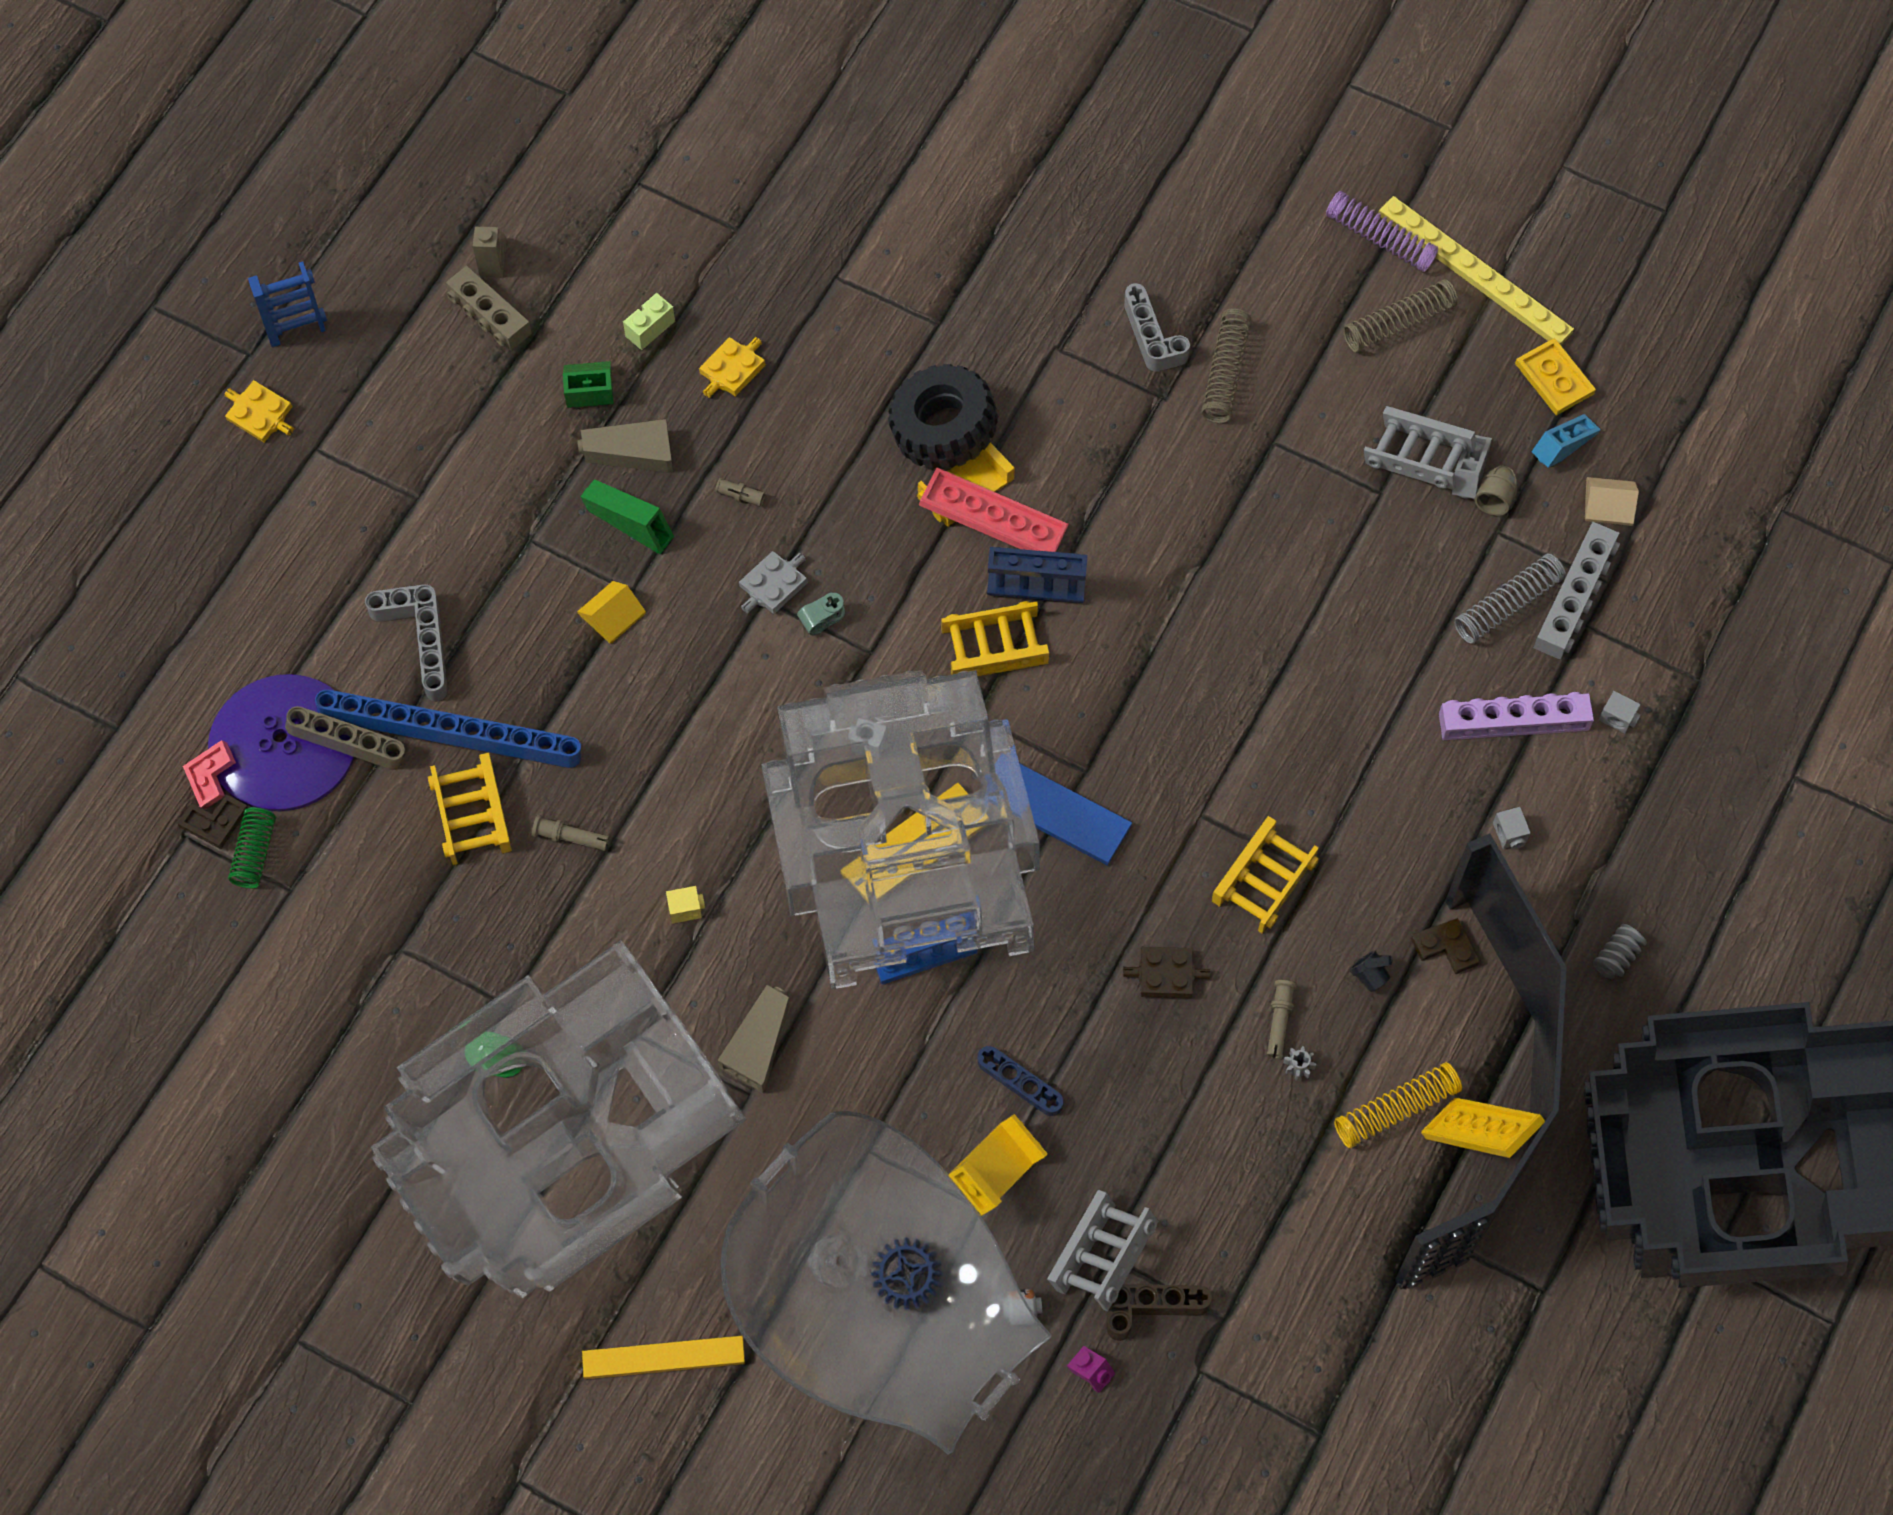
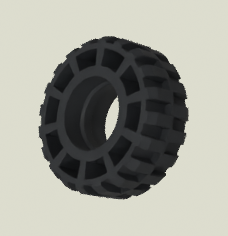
M943 364V366L937 367L933 365L929 366L926 370L915 372L910 379L907 378L901 384L900 389L896 390L892 397L893 402L891 401L888 409L889 426L901 453L906 458L911 459L914 464L919 466L925 465L929 469H951L952 466L958 465L959 467L966 464L968 460L975 459L982 450L987 448L990 444V438L994 437L997 430V408L988 384L975 371H968V368L959 365L957 367L951 364ZM945 408L961 410L956 418L946 424L938 426L925 424L928 418L939 410Z

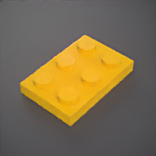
M1555 338L1516 359V366L1556 416L1595 394L1596 389Z

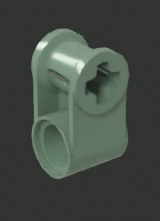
M828 593L815 602L805 605L798 611L797 616L810 635H817L844 618L843 598L840 594Z

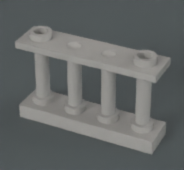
M1386 406L1383 418L1387 429L1376 449L1365 446V463L1373 468H1382L1435 484L1439 488L1454 490L1456 486L1452 470L1462 451L1465 450L1473 453L1476 447L1475 432ZM1401 431L1409 435L1398 456L1386 453L1385 451L1395 432ZM1421 437L1431 440L1419 463L1407 458L1417 438ZM1440 444L1453 447L1442 469L1429 466Z
M1098 1190L1047 1280L1057 1292L1066 1294L1072 1285L1096 1294L1094 1296L1095 1300L1103 1310L1108 1311L1112 1303L1116 1301L1122 1285L1149 1237L1155 1232L1158 1220L1151 1210L1146 1207L1140 1217L1115 1209L1116 1205L1109 1195ZM1112 1218L1133 1226L1127 1240L1102 1231L1108 1219ZM1097 1240L1121 1249L1114 1262L1089 1253ZM1087 1263L1108 1271L1101 1285L1077 1276L1082 1264Z

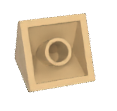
M1587 477L1585 521L1633 526L1639 493L1636 483Z

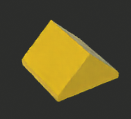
M612 581L579 609L577 613L611 644L643 617L646 611L628 585Z

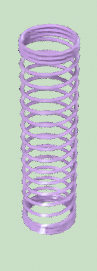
M1342 191L1336 193L1327 208V217L1330 219L1336 217L1337 223L1342 221V225H1348L1349 230L1354 229L1355 234L1360 233L1361 237L1367 236L1368 241L1373 239V243H1379L1380 248L1386 246L1387 252L1392 250V255L1398 254V258H1404L1405 263L1411 261V266L1417 265V269L1425 272L1430 267L1437 255L1438 246L1431 244V242L1427 243L1419 260L1413 264L1414 257L1424 244L1425 239L1423 238L1417 245L1412 257L1407 261V255L1415 245L1418 235L1412 239L1406 253L1400 257L1401 250L1409 241L1412 231L1406 235L1400 249L1394 253L1395 246L1403 237L1406 228L1404 227L1400 231L1393 246L1388 250V244L1397 233L1399 224L1392 230L1386 244L1381 246L1382 240L1393 225V220L1387 224L1380 240L1375 242L1376 236L1386 223L1387 216L1381 220L1374 236L1369 239V234L1377 224L1381 214L1378 213L1375 216L1368 232L1363 235V229L1371 220L1374 209L1367 215L1362 228L1356 231L1357 225L1368 210V205L1361 211L1356 224L1350 228V223L1359 212L1362 202L1357 204L1349 221L1344 224V219L1352 210L1356 199L1351 200L1344 212L1343 218L1338 221V215L1346 206L1349 195Z

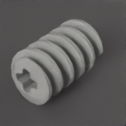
M1622 924L1621 927L1617 928L1615 935L1611 936L1610 942L1606 943L1604 950L1600 951L1599 957L1594 959L1593 965L1601 975L1608 979H1614V975L1623 977L1625 974L1623 969L1630 967L1628 961L1633 962L1636 959L1634 953L1640 954V946H1645L1647 941L1636 929L1627 924Z

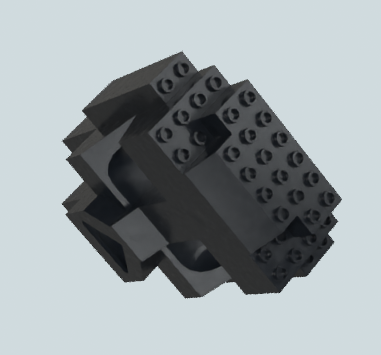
M1810 1002L1647 1016V1025H1642V1042L1618 1044V1053H1613V1070L1589 1071V1080L1584 1081L1585 1105L1590 1104V1106H1587L1586 1124L1588 1138H1591L1589 1150L1591 1163H1594L1592 1175L1594 1188L1597 1189L1595 1200L1597 1214H1600V1232H1606V1240L1631 1239V1243L1635 1244L1633 1254L1635 1270H1640L1641 1278L1672 1276V1280H1677L1678 1288L1844 1276L1848 1264L1846 1249L1893 1245V1021L1813 1027ZM1714 1070L1742 1075L1753 1080L1767 1096L1772 1122L1702 1128L1697 1096L1700 1085ZM1826 1130H1832L1835 1133L1843 1189L1829 1190L1823 1193L1795 1171V1167ZM1760 1191L1783 1197L1786 1223L1775 1233L1735 1237L1723 1232L1715 1221L1711 1195Z

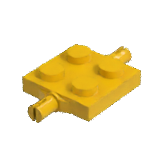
M729 337L699 368L700 374L711 382L703 390L704 395L710 398L720 389L736 397L766 365L765 360L754 353L762 345L761 340L754 337L745 346Z
M253 380L241 394H238L231 388L225 392L224 396L234 402L232 408L225 415L226 419L258 440L265 443L269 436L278 429L288 436L291 435L290 432L293 433L294 427L284 422L285 416L293 406L289 401Z

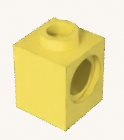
M696 886L666 891L672 924L702 918L700 909H705L703 894H697Z

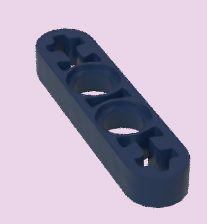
M986 1046L979 1050L977 1063L981 1070L1045 1115L1055 1116L1061 1112L1063 1098L1058 1091L998 1049ZM991 1054L994 1055L993 1061L1000 1065L998 1072L995 1071L996 1065L993 1062L984 1063V1055L987 1057ZM1006 1068H1013L1016 1070L1017 1076L1014 1079L1008 1080L1003 1077L1002 1072ZM1032 1082L1037 1085L1038 1090L1035 1094H1027L1023 1090V1086L1026 1083ZM1042 1090L1046 1091L1044 1092V1097L1050 1101L1053 1098L1056 1099L1057 1107L1052 1105L1050 1108H1048L1047 1101L1042 1097L1040 1098V1101H1037V1099L1040 1097L1042 1093Z

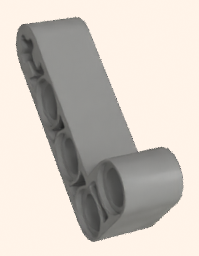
M1137 283L1129 285L1125 290L1124 307L1147 368L1152 371H1161L1185 364L1189 357V340L1181 335L1164 339L1146 289Z

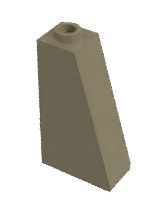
M666 419L581 430L582 439L577 440L579 454L584 453L586 463L668 473L673 472Z
M766 985L718 1059L719 1069L761 1093H764L790 1007L788 994L779 987L772 988Z

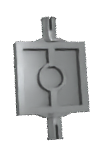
M772 551L739 581L740 587L750 596V599L741 605L742 610L748 614L756 605H759L775 614L808 583L807 578L796 569L806 561L805 557L798 553L789 562Z

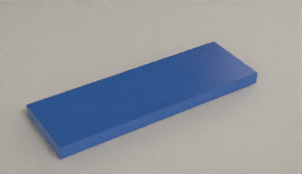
M1003 754L977 793L978 798L1107 866L1132 826V822Z

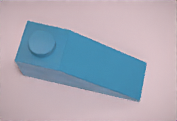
M1583 414L1546 431L1532 450V453L1542 464L1551 467L1563 461L1597 435L1601 429Z

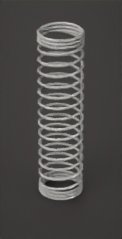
M1545 554L1536 563L1531 564V567H1527L1525 571L1520 572L1519 576H1514L1513 580H1508L1507 584H1503L1501 588H1497L1495 592L1490 593V596H1486L1483 601L1481 600L1477 605H1473L1472 609H1468L1466 613H1462L1455 618L1454 623L1459 635L1468 643L1473 644L1477 642L1479 637L1484 636V632L1489 633L1490 628L1495 629L1496 624L1500 625L1502 620L1506 621L1508 616H1513L1514 612H1519V607L1525 608V603L1530 604L1531 599H1537V595H1542L1543 591H1548L1549 586L1554 587L1555 582L1560 583L1565 579L1566 573L1562 563L1554 555ZM1548 564L1556 571L1557 575L1552 572ZM1538 565L1543 568L1546 575L1552 580L1553 585L1548 584L1546 578L1540 573ZM1532 570L1539 574L1547 589L1542 588L1539 581L1534 577ZM1526 574L1533 578L1536 585L1541 589V593L1536 592L1533 585L1528 581ZM1521 578L1527 582L1530 589L1535 593L1534 598L1530 596L1527 589L1522 585ZM1515 582L1521 586L1524 593L1529 597V602L1525 601L1521 593L1516 589ZM1509 587L1515 590L1518 597L1523 601V606L1518 604L1517 600L1510 593ZM1503 591L1509 594L1512 601L1517 605V610L1512 608L1511 604L1504 597ZM1497 595L1503 598L1506 605L1511 609V614L1506 612L1499 602ZM1491 599L1499 605L1506 618L1500 616L1495 607H1493ZM1485 603L1488 604L1493 609L1494 613L1499 617V623L1496 622L1493 619L1492 615L1487 611ZM1479 607L1487 613L1488 617L1493 621L1494 627L1487 623L1481 615ZM1473 612L1477 613L1481 617L1482 621L1487 626L1488 631H1485L1481 627L1479 622L1475 619ZM1468 616L1475 621L1476 625H1477V626L1479 627V629L1481 630L1482 635H1479V632H1478L1477 627H1476L1475 624L1471 621V619L1468 618ZM1462 621L1468 626V628L1472 632L1473 638L1469 636V634L1466 632L1465 628L1463 627Z

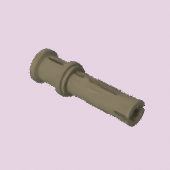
M541 815L536 816L532 828L533 837L539 835L551 838L553 842L564 840L603 851L607 850L606 845L609 844L610 839L608 835L566 826L562 820L552 821L542 818Z
M1276 980L1274 982V987L1276 988L1275 999L1271 1002V1009L1274 1013L1268 1050L1266 1052V1056L1269 1058H1273L1275 1048V1059L1283 1058L1288 1015L1294 1009L1292 998L1293 992L1297 989V984L1288 980Z

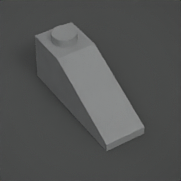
M1475 435L1476 447L1473 453L1465 450L1462 451L1455 469L1456 487L1452 490V495L1475 499L1483 477L1492 438Z

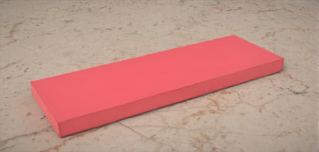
M936 468L919 502L921 507L1019 549L1056 552L1068 527V523L940 468Z

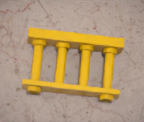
M1024 601L1014 606L964 615L951 614L946 618H942V634L951 632L956 660L951 662L953 681L1048 664L1047 644H1038L1032 617H1037V601L1031 603ZM1022 619L1028 647L1017 650L1013 646L1008 622ZM999 625L1004 652L990 653L984 626ZM975 628L981 654L979 657H966L960 630Z
M489 753L479 755L481 764H478L476 768L438 776L435 765L430 766L432 776H428V782L431 791H436L446 842L442 843L445 857H450L453 865L458 864L457 852L490 844L500 845L502 853L512 851ZM477 777L485 779L486 786H483L481 790L443 798L441 789L443 785ZM482 799L490 801L491 808L486 809L487 812L448 821L446 808ZM488 821L490 824L495 823L496 830L491 831L492 834L453 843L451 830Z
M1269 816L1216 887L1211 901L1220 907L1224 900H1231L1261 919L1258 929L1260 933H1263L1267 927L1270 929L1273 927L1279 917L1276 915L1306 871L1308 869L1312 871L1319 861L1317 857L1319 847L1314 845L1309 854L1300 850L1277 835V831H1275L1276 820ZM1265 843H1272L1301 861L1302 864L1293 873L1263 854L1261 849ZM1252 862H1258L1289 882L1282 892H1279L1249 873V865ZM1238 881H1245L1275 900V902L1267 912L1235 892L1234 886Z

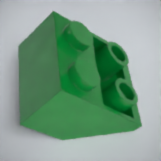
M611 361L564 365L563 387L567 408L614 404Z

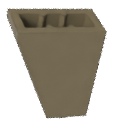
M475 227L473 250L480 277L503 278L507 236L498 227Z

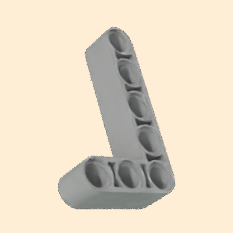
M416 585L369 593L365 598V605L372 620L387 621L416 617L422 684L429 700H443L447 695L448 689L439 603L434 588L430 585ZM424 598H431L429 601L422 602ZM401 601H406L403 605H397ZM382 604L379 608H373L375 605ZM428 619H433L430 623H424ZM428 641H435L431 645H426ZM437 662V665L433 667L428 666L430 663ZM434 684H439V685H440L439 687H437V688H435V689H431V688H430V687H431L432 685H434Z

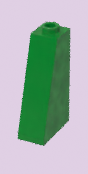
M595 479L580 496L590 513L658 554H661L674 538L659 507Z

